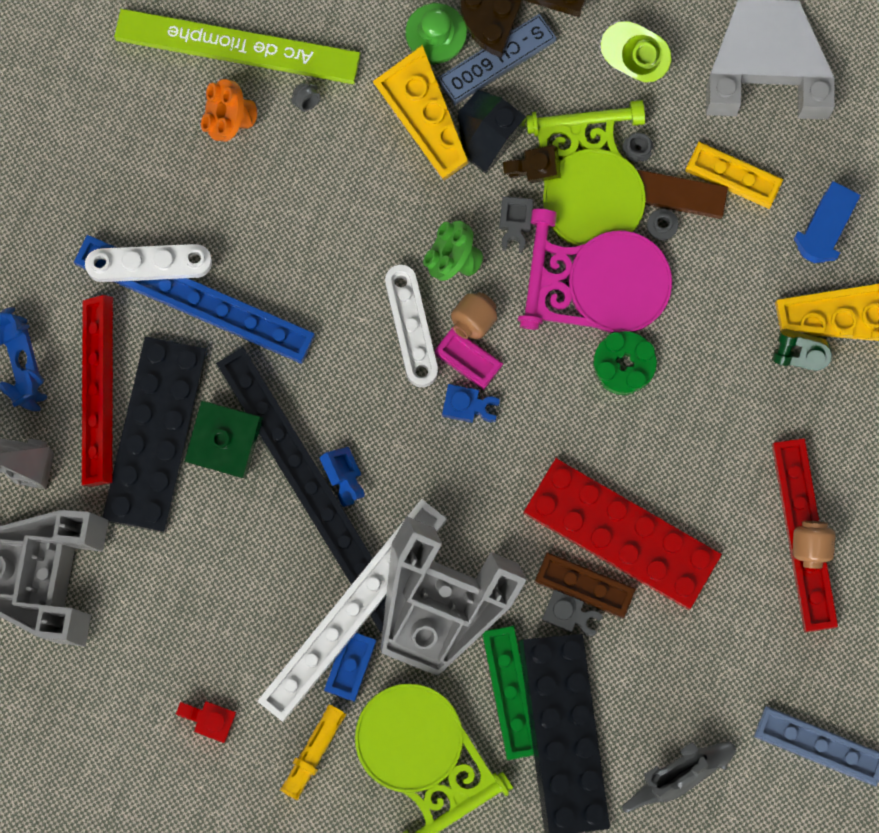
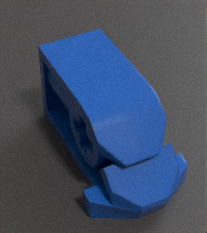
M832 181L825 191L804 234L798 231L794 237V241L798 246L797 249L804 259L814 264L836 261L840 252L834 250V247L861 196L860 194Z

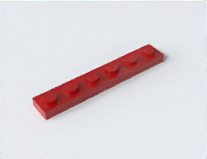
M107 295L83 300L81 486L88 487L112 483L113 297Z
M805 438L775 442L772 444L804 633L835 629L838 627L827 562H823V567L819 569L803 567V561L795 559L792 554L795 528L802 526V521H819Z

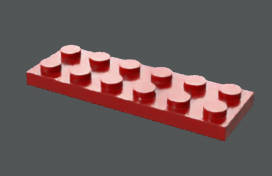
M557 458L553 461L523 512L524 515L687 610L692 608L722 555Z

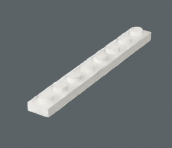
M423 499L419 501L408 515L412 519L434 527L437 532L447 521V518ZM401 525L258 699V703L283 723L386 597L391 545Z

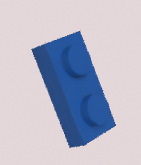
M356 633L335 658L324 691L355 702L377 640Z

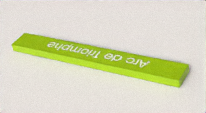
M120 9L114 35L115 41L348 84H355L360 60V52Z

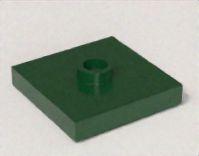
M201 400L184 462L246 479L263 417Z

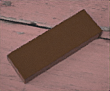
M637 170L645 189V205L722 219L728 187Z
M546 552L534 582L550 590H556L583 601L584 604L624 619L636 588Z

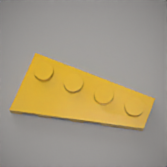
M422 45L372 82L443 181H445L469 162Z
M879 284L778 299L775 302L780 331L788 329L813 336L879 341Z

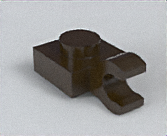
M552 145L526 150L525 160H508L503 162L504 174H509V178L527 175V180L530 183L561 178L558 148Z

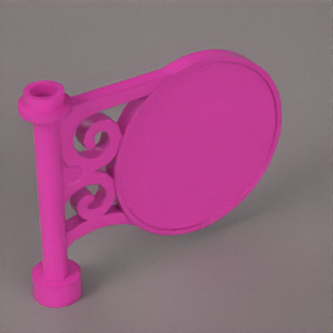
M547 209L532 210L531 223L536 225L525 316H518L521 328L538 330L539 324H542L543 321L597 328L608 333L636 332L647 327L660 316L671 295L672 275L664 254L652 241L642 235L629 231H611L598 235L580 246H557L547 241L549 227L556 225L557 212ZM546 251L555 254L550 259V267L553 270H557L560 265L556 262L562 261L565 265V271L560 274H553L544 268ZM576 255L573 263L568 256ZM568 276H569V281H568L569 287H568L566 284L560 282V281L565 280ZM553 290L561 291L564 295V301L561 303L557 302V294H553L550 298V305L554 309L563 310L569 306L572 299L576 310L582 317L562 315L549 311L545 305V297Z

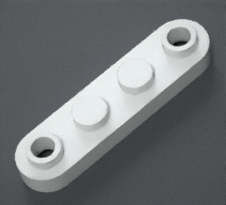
M199 244L100 248L90 252L85 260L87 273L97 282L199 278L205 276L212 267V258L208 249ZM193 255L201 257L198 263L190 262V258ZM103 259L106 261L104 267H95L98 260Z
M396 265L387 272L385 284L406 375L413 385L427 387L436 380L438 366L416 274L406 265ZM398 279H404L407 284L404 287H398L395 282ZM418 368H426L428 374L424 377L418 376L416 374Z

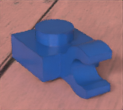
M349 447L329 451L319 457L332 486L338 484L340 486L338 497L343 507L353 505L355 503L354 500L365 497L364 490L356 479L362 474Z

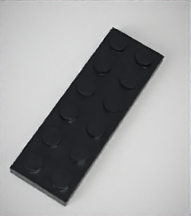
M150 337L144 338L112 474V483H110L102 517L109 520L108 522L166 534L207 356L206 348Z
M583 634L522 639L519 641L544 833H584L610 829Z

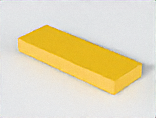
M698 142L685 172L712 184L728 187V191L770 209L783 182V179L701 142Z

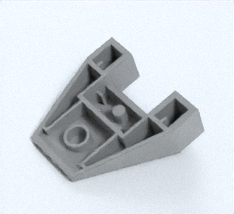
M737 1L706 85V115L737 116L741 106V83L798 85V119H829L835 107V78L799 1Z
M0 438V472L5 473L17 485L46 490L54 452L50 447H46L47 442L28 439V443Z
M59 510L0 526V617L39 638L58 644L86 647L91 615L73 608L64 607L75 549L103 552L109 520L91 512Z
M406 516L391 545L380 651L384 655L439 676L512 607L527 579L518 563L493 552H490L476 579L433 561L442 545L436 529Z

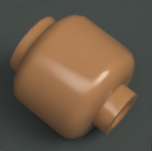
M481 292L466 294L451 312L455 333L463 339H468L469 337L481 339L497 321L495 302Z
M802 521V526H798L794 530L793 557L803 561V567L822 568L823 562H830L834 558L835 531L828 527L827 522Z

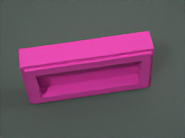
M453 327L434 350V354L482 390L487 388L503 366V363L470 339H463L457 335Z

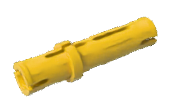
M328 704L303 752H301L299 758L295 757L292 762L294 766L287 780L280 788L281 792L297 801L299 800L311 776L316 775L318 771L316 767L347 714Z

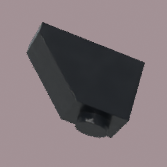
M477 90L458 112L461 144L467 159L485 174L525 130V115L503 98Z

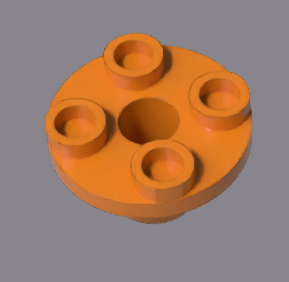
M222 79L217 83H210L206 89L207 102L205 114L201 119L202 131L208 132L215 141L227 142L236 135L239 128L249 129L255 124L258 114L257 106L254 101L243 98L242 90L237 82Z

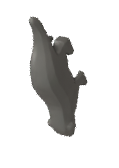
M728 741L719 742L709 747L697 748L692 742L681 749V757L662 769L656 766L644 774L646 784L622 806L623 811L628 813L644 805L674 800L712 775L717 769L722 768L726 770L728 763L736 753L734 744Z

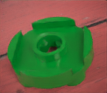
M627 331L610 333L598 345L595 351L593 369L600 384L609 392L617 395L634 394L649 385L655 374L657 366L655 350L650 342L636 333ZM623 356H628L634 366L627 367L626 371L620 370V364L616 363L617 358L622 359Z

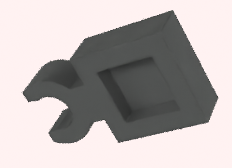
M502 196L499 230H508L502 238L501 247L503 251L507 250V243L510 240H516L519 243V253H523L525 238L521 232L530 233L533 199Z
M554 590L542 621L572 633L574 625H577L585 635L594 637L597 631L588 628L587 620L594 618L601 621L603 616L597 611H588L586 613L581 611L583 601Z

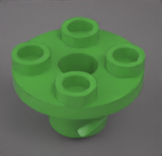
M431 3L413 12L408 19L405 34L407 45L411 52H414L423 45L430 65L447 62L461 52L466 43L467 30L464 20L458 11L445 4Z
M445 221L438 228L437 239L432 249L426 253L423 264L428 268L432 277L445 281L452 278L457 272L466 276L475 274L482 265L483 253L480 249L472 246L473 231L468 224L463 221H454L452 223Z

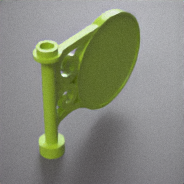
M643 100L630 101V108L538 118L536 112H532V115L526 116L527 133L534 134V137L538 136L539 148L546 147L549 138L554 134L566 135L571 141L570 148L566 150L559 148L560 144L566 143L564 137H557L553 141V145L558 148L559 158L564 159L559 162L561 178L543 181L544 209L557 212L556 225L551 228L562 240L574 247L583 245L594 237L606 232H634L642 219L646 200L644 185L637 170L619 153L614 142L613 127L616 121L631 120L632 126L645 125ZM606 123L605 131L601 128H594L590 132L591 139L594 140L598 135L600 141L597 144L588 142L585 136V130L588 125ZM579 143L585 150L577 151ZM606 143L609 151L602 149L606 145Z
M400 684L389 687L375 695L363 708L358 718L355 729V748L359 761L368 775L377 783L390 790L407 795L417 804L425 819V825L414 833H439L500 792L506 797L509 795L508 791L513 789L503 772L498 775L496 773L491 774L462 728L459 717L451 703L440 693L429 687L417 684ZM462 744L477 765L480 773V781L473 788H462L456 782V776L462 771L468 773V777L462 781L464 784H470L475 777L474 770L469 765H456L461 754ZM447 776L450 788L445 785L439 784ZM426 790L424 800L415 792ZM441 791L448 797L449 810L433 820L430 809L440 810L444 805V801L438 797L437 803L434 804L432 803L431 796L434 792Z

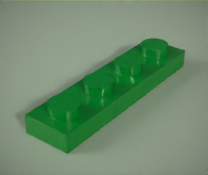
M514 626L485 631L482 637L506 760L510 761L534 756L523 671Z

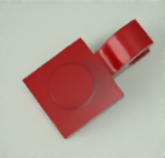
M205 701L202 710L180 702L176 715L196 722L195 733L225 744L236 712Z

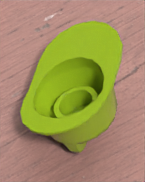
M630 21L617 22L609 26L602 36L600 43L601 52L606 62L630 77L642 82H655L662 78L669 70L672 59L671 50L667 42L659 35L639 24Z

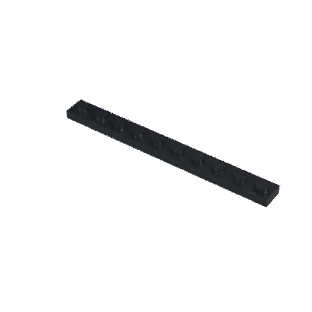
M244 347L217 362V367L244 411L263 417L259 431L260 437L352 585L373 557ZM386 597L370 615L380 633L383 631Z

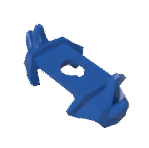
M14 307L5 308L0 312V346L4 344L7 347L16 383L11 385L1 381L0 390L11 399L14 407L21 406L30 411H40L41 407L36 402L46 400L47 395L38 391V387L44 383V379L38 371L28 333L30 326L26 324V318L12 314L15 311ZM22 350L27 355L26 369L20 366L18 360Z

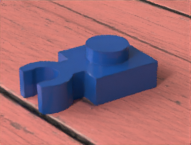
M448 384L442 417L473 423L474 415L476 414L480 415L486 422H496L497 416L488 414L485 409L488 405L499 406L500 400L492 396L481 400L478 399L479 390Z

